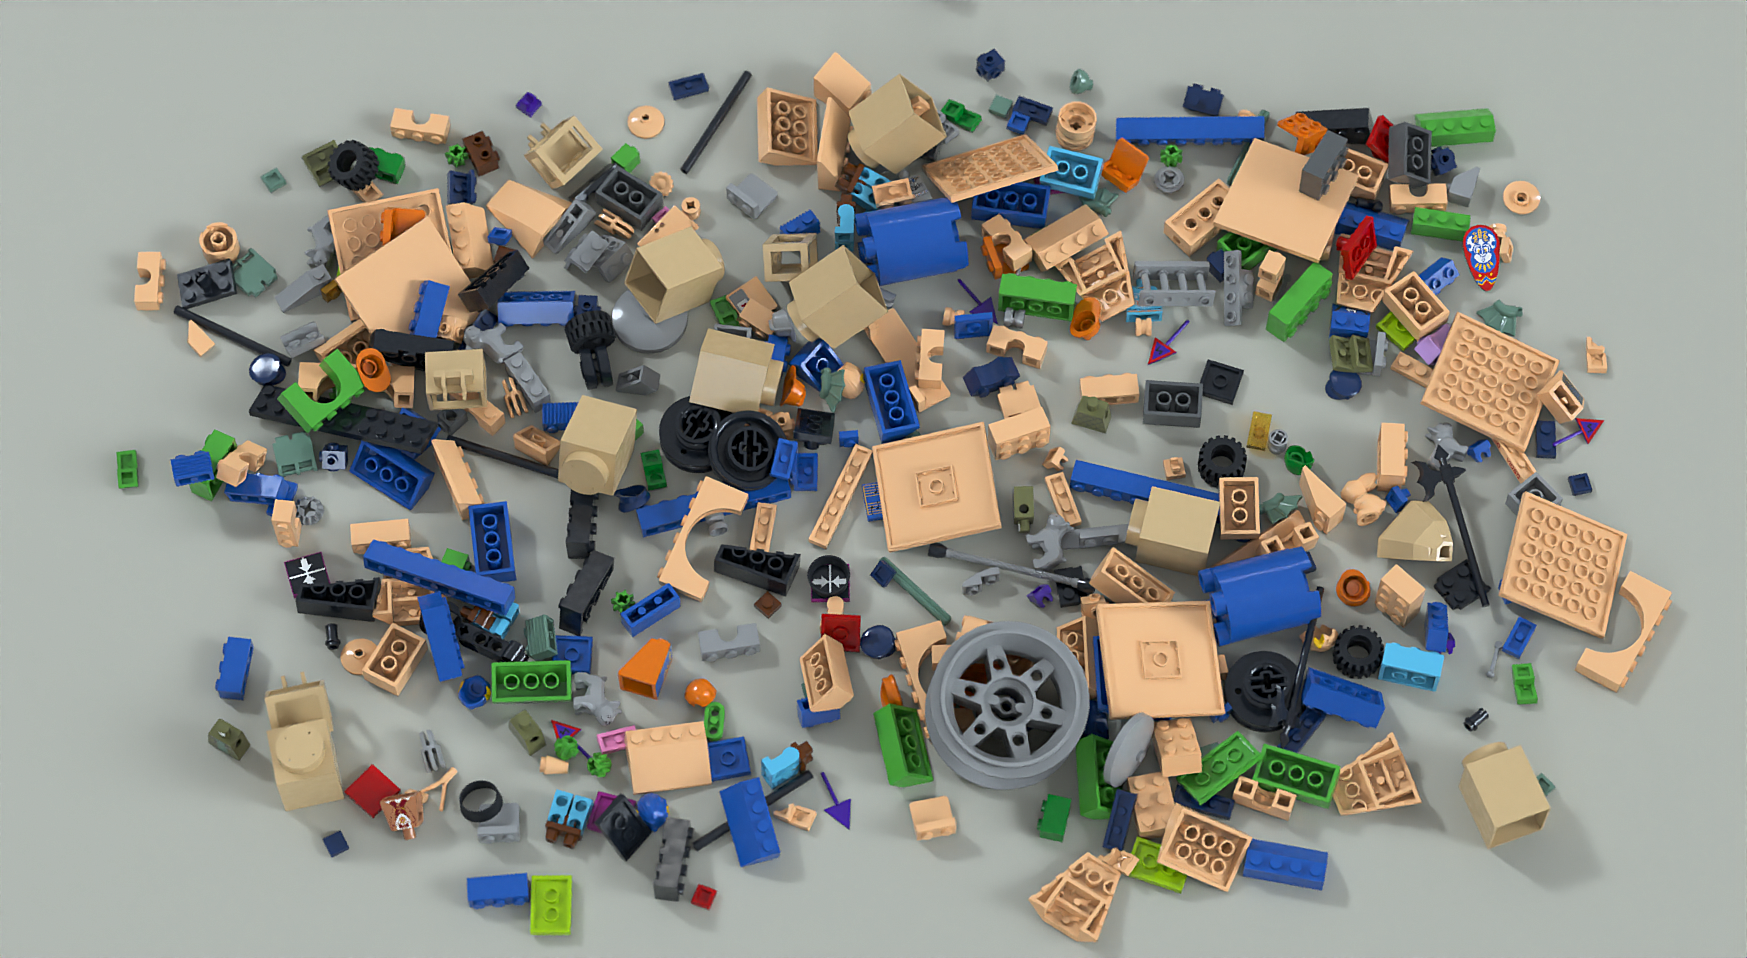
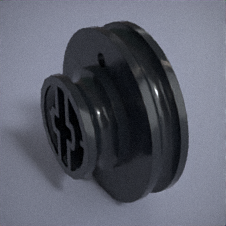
M690 396L684 397L673 403L662 416L659 425V440L662 452L671 464L683 471L690 473L711 472L713 470L708 459L710 437L719 423L733 413L689 402Z
M751 410L735 412L723 419L710 437L708 444L710 466L715 475L730 487L740 491L760 490L770 485L776 479V477L769 475L777 441L779 438L786 440L787 438L779 424L766 414Z
M1271 651L1252 652L1237 660L1229 670L1224 686L1225 704L1229 702L1232 707L1231 716L1240 725L1256 732H1275L1283 729V720L1279 721L1277 727H1267L1266 724L1272 718L1271 704L1277 698L1276 685L1281 687L1284 693V704L1288 708L1297 671L1296 664L1289 658ZM1304 677L1295 710L1298 712L1297 717L1303 707L1301 694L1305 681ZM1239 689L1241 690V693L1236 694L1235 690Z

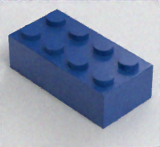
M1019 182L973 197L971 219L988 221L1000 214L1003 219L1009 221L1010 225L1042 229L1046 225L1051 186Z
M507 501L468 506L476 574L490 577L498 582L516 581Z
M440 591L417 597L439 681L463 676L461 669L465 667L446 597L442 598Z

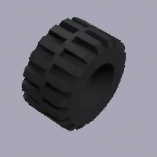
M346 140L344 144H338V148H334V153L329 156L328 166L330 168L328 173L331 174L330 177L351 191H359V188L365 189V186H369L371 180L376 178L375 173H378L379 170L377 168L379 161H377L378 157L375 152L356 140ZM357 160L356 165L350 171L351 165Z
M595 310L581 313L569 320L564 327L570 349L575 354H579V350L589 348L593 354L595 353L594 349L596 346L605 344L607 348L612 345L616 338L610 316L604 311Z
M1218 435L1215 439L1209 438L1208 443L1204 442L1199 451L1198 472H1201L1200 476L1202 479L1206 478L1205 482L1207 484L1211 482L1213 483L1212 486L1216 487L1219 485V478L1243 477L1247 454H1245V448H1241L1242 443L1240 441L1236 443V439L1233 437L1229 439L1227 435H1224V438H1220V435ZM1223 456L1230 459L1232 464L1227 467H1220L1214 464L1212 459Z
M1355 625L1350 626V630L1345 628L1338 635L1333 650V662L1337 664L1336 668L1338 671L1342 669V674L1345 676L1349 674V678L1354 679V676L1362 679L1364 675L1367 678L1370 677L1371 673L1374 674L1377 671L1383 657L1384 644H1381L1382 639L1377 637L1378 633L1376 631L1371 632L1369 627L1364 629L1363 625H1359L1358 628H1355ZM1352 646H1360L1367 650L1369 656L1355 658L1350 655L1347 649Z

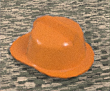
M1084 298L1076 305L1070 324V332L1074 337H1082L1090 341L1091 337L1095 336L1100 330L1099 315L1101 306L1096 298Z
M373 348L362 350L356 359V368L362 383L373 392L386 390L390 385L391 377L383 355Z
M793 365L785 376L780 407L784 404L800 407L803 405L806 396L805 385L795 378L796 368Z

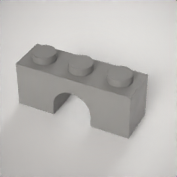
M521 352L504 360L507 374L513 378L516 385L519 384L525 395V400L534 413L542 410L543 403H551L549 392Z
M756 623L737 626L738 635L730 642L720 639L718 629L698 632L702 661L712 662L718 658L726 657L731 659L737 657V655L745 654L750 656L760 652Z

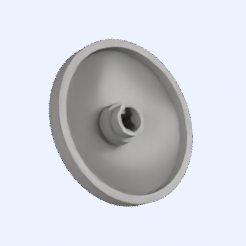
M627 290L620 296L612 313L613 328L618 339L629 349L647 354L659 353L674 346L684 335L688 322L686 311L655 324L630 290Z
M1143 712L1134 715L1117 735L1105 762L1104 780L1107 784L1113 787L1122 786L1142 763L1150 746L1154 731V720L1151 716Z

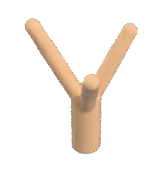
M451 767L439 781L420 790L425 793L443 785L440 811L444 809L447 783L457 773L454 767Z

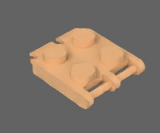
M1029 381L1016 383L1015 390H1013L1012 385L999 388L997 399L1004 419L1041 407L1035 387L1030 385Z

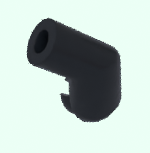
M1356 199V207L1371 209L1375 213H1380L1383 210V203L1380 200Z

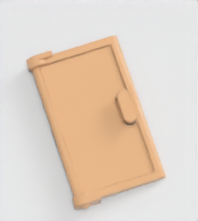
M674 205L637 244L643 246L689 227H692L695 231L699 226Z

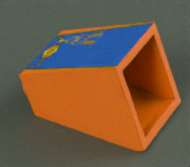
M651 638L619 670L620 689L657 700L672 661L671 643L665 639Z

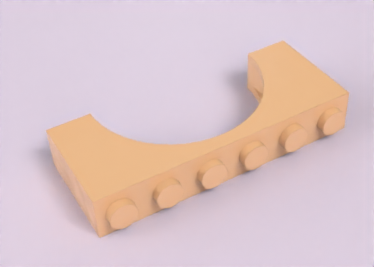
M300 362L298 385L310 399L317 402L319 397L328 389L335 387V384L319 366L321 363ZM351 364L357 370L356 364ZM387 366L391 381L384 392L392 399L394 408H413L415 367Z
M707 476L704 481L700 480L696 489L698 495L696 498H692L688 507L691 510L688 516L684 515L681 526L683 528L674 537L673 550L669 549L665 557L667 561L665 568L661 567L657 575L660 585L664 586L670 583L676 592L699 602L703 601L710 583L691 567L685 552L687 537L697 522L711 514L727 512L741 516L749 499L747 493Z
M1632 571L1629 572L1623 582L1619 594L1634 606L1641 621V635L1639 639L1627 649L1613 653L1597 652L1586 647L1575 668L1576 672L1616 693L1620 687H1625L1629 679L1626 677L1628 672L1634 671L1638 663L1635 661L1637 656L1642 657L1646 646H1644L1646 640L1651 641L1655 633L1653 631L1654 626L1660 625L1664 617L1661 615L1663 610L1667 611L1672 603V600H1670L1672 592Z
M941 620L897 632L896 640H894L896 652L900 651L901 654L899 658L900 665L907 672V675H905L907 685L911 686L913 690L911 692L913 703H917L919 707L917 710L918 718L925 725L923 732L926 739H930L925 720V700L927 694L920 685L918 673L923 661L932 652V645H946L947 637ZM953 708L957 724L962 733H964L975 721L973 712L968 708Z

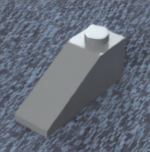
M575 199L544 239V245L553 253H559L589 225L597 212L585 201Z
M324 264L305 272L276 295L275 299L284 313L322 295L321 289L330 283L332 279Z

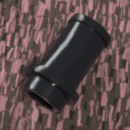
M334 623L325 626L327 639L325 645L330 650L338 649L341 643L338 639V625Z
M1479 708L1471 717H1466L1463 723L1465 728L1470 732L1476 731L1477 726L1489 718L1486 710L1482 713L1484 709Z

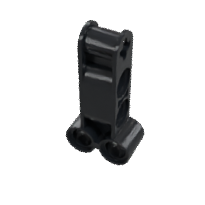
M465 622L458 624L455 629V634L462 646L496 662H527L529 660V656L524 653L525 647L515 640L508 642Z

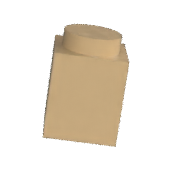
M901 74L895 76L848 111L854 129L848 133L849 143L858 158L872 169L881 164L894 174H897L947 137L933 98ZM918 95L929 103L930 110L920 116L915 114L910 100Z
M689 227L636 248L624 284L656 324L710 302L717 282L722 280L724 276V261L719 249L712 241L708 239L701 240L694 229Z
M844 245L789 282L795 299L787 305L789 316L799 332L810 342L822 338L835 349L888 313L875 273Z
M708 328L700 350L689 402L733 413L745 410L758 412L761 404L774 406L784 362L772 359L775 344Z
M582 395L560 440L558 482L565 483L569 488L581 494L591 495L600 492L613 496L634 451L637 409Z
M1152 486L1149 501L1135 498L1125 544L1138 547L1135 562L1198 576V571L1206 568L1220 502Z
M326 718L267 731L276 785L285 811L344 799L335 746Z
M1504 742L1491 743L1474 750L1462 760L1464 771L1458 787L1487 849L1543 829L1551 807L1521 745L1508 749Z

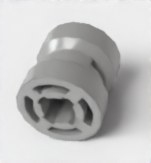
M1007 307L1004 326L1015 325L1017 328H1023L1025 310L1019 309L1017 311Z
M1275 429L1270 433L1267 445L1271 453L1282 454L1286 450L1288 442L1287 433L1281 429Z
M723 512L705 517L706 523L709 524L708 530L711 536H720L728 531L727 523L724 522Z

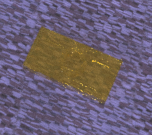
M1253 411L1246 448L1265 451L1272 419L1271 414Z

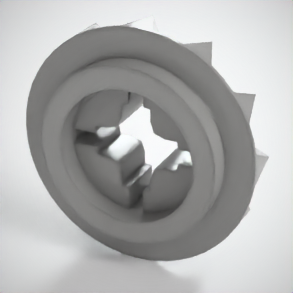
M1163 167L1156 172L1154 183L1157 185V189H1161L1163 193L1170 192L1172 194L1183 187L1184 176L1175 167ZM1166 178L1173 179V184H1171L1170 182L1165 183Z
M305 496L303 499L297 500L295 504L297 508L296 517L300 518L301 524L312 525L322 518L324 508L320 500H317L314 496ZM311 505L312 511H309L305 516L304 508L307 509Z

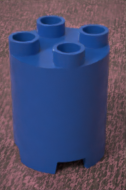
M937 198L854 214L858 236L866 235V238H862V242L857 243L859 258L864 264L871 263L867 267L875 273L879 286L956 272L969 266L967 242L959 240L955 220L961 219L957 201L951 203L948 198Z
M1302 546L1291 549L1287 548L1198 571L1199 583L1203 593L1209 592L1210 599L1203 601H1210L1212 618L1217 621L1213 625L1218 647L1306 625L1310 620L1321 617L1319 591H1310L1304 570L1311 568L1312 565Z

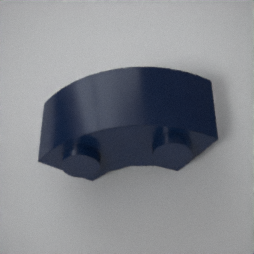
M997 357L988 364L973 367L963 377L970 396L983 398L999 390L1001 387L1013 385L1015 380L1020 377V374L1012 357Z

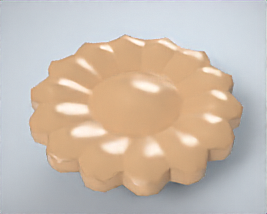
M656 172L649 181L650 186L660 191L663 197L668 196L674 187L673 180L667 172Z

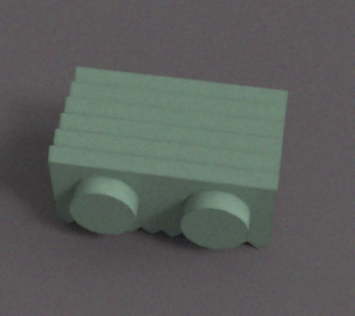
M546 614L525 620L526 628H524V635L528 642L526 646L527 655L535 661L557 655L554 620Z

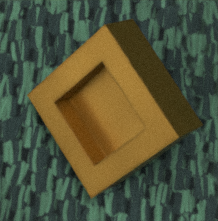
M334 279L321 289L322 297L327 303L338 298L342 292Z

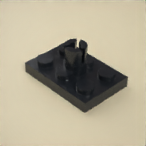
M230 259L177 274L181 303L185 309L237 294L233 264Z
M798 408L793 439L804 442V447L810 450H817L819 444H831L835 413Z
M621 793L594 822L620 858L626 862L652 833L627 797Z

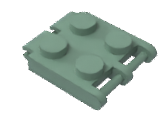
M249 248L248 253L241 259L238 258L233 265V270L238 265L240 266L234 271L235 283L248 296L252 294L254 297H257L265 290L263 284L269 287L278 279L275 274L276 269L252 248Z
M305 431L293 433V439L289 440L288 435L275 438L276 443L272 445L280 476L284 478V476L292 474L301 475V472L318 471L310 435L306 436Z

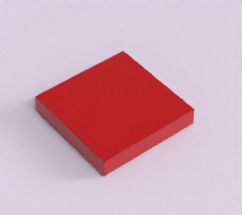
M822 614L821 637L826 634L842 643L844 652H860L861 615Z
M372 764L344 792L373 819L382 810L380 801L385 797L398 795L401 789Z

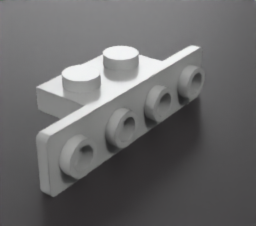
M1240 250L1224 252L1225 326L1241 325L1242 308H1253V271L1241 269Z
M1129 524L1074 529L1073 532L1063 535L1061 539L1062 550L1123 544L1126 540Z

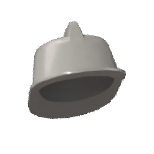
M784 306V309L772 314V319L768 321L769 328L775 332L776 336L790 337L795 342V328Z

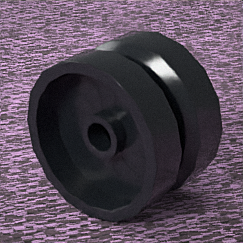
M605 344L595 347V359H593L589 348L579 350L581 361L579 363L587 390L597 389V376L600 377L601 384L604 387L613 385V377Z

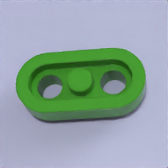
M711 702L705 708L704 727L706 738L709 741H718L723 736L725 709L719 702ZM713 712L719 713L717 716L712 715ZM712 730H716V731H717L716 734H711L710 732H711Z

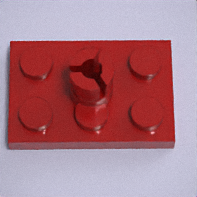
M1384 115L1377 117L1366 145L1372 150L1374 158L1382 159L1388 164L1389 127L1394 125Z
M1366 215L1350 238L1339 236L1337 239L1336 250L1341 251V256H1343V270L1345 271L1346 279H1354L1377 247L1374 219L1371 216Z

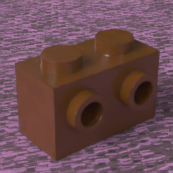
M483 130L462 139L463 145L466 147V153H468L469 159L479 177L499 169L498 161H500L498 152L496 150L493 151L491 147L493 146L489 136H485Z

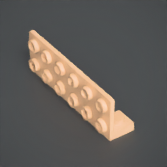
M894 308L889 309L888 313L863 329L885 363L901 360L912 401L918 413L951 396L942 379L941 389L918 388V381L915 380V369H919V364H916V352H920V347H917L916 340Z

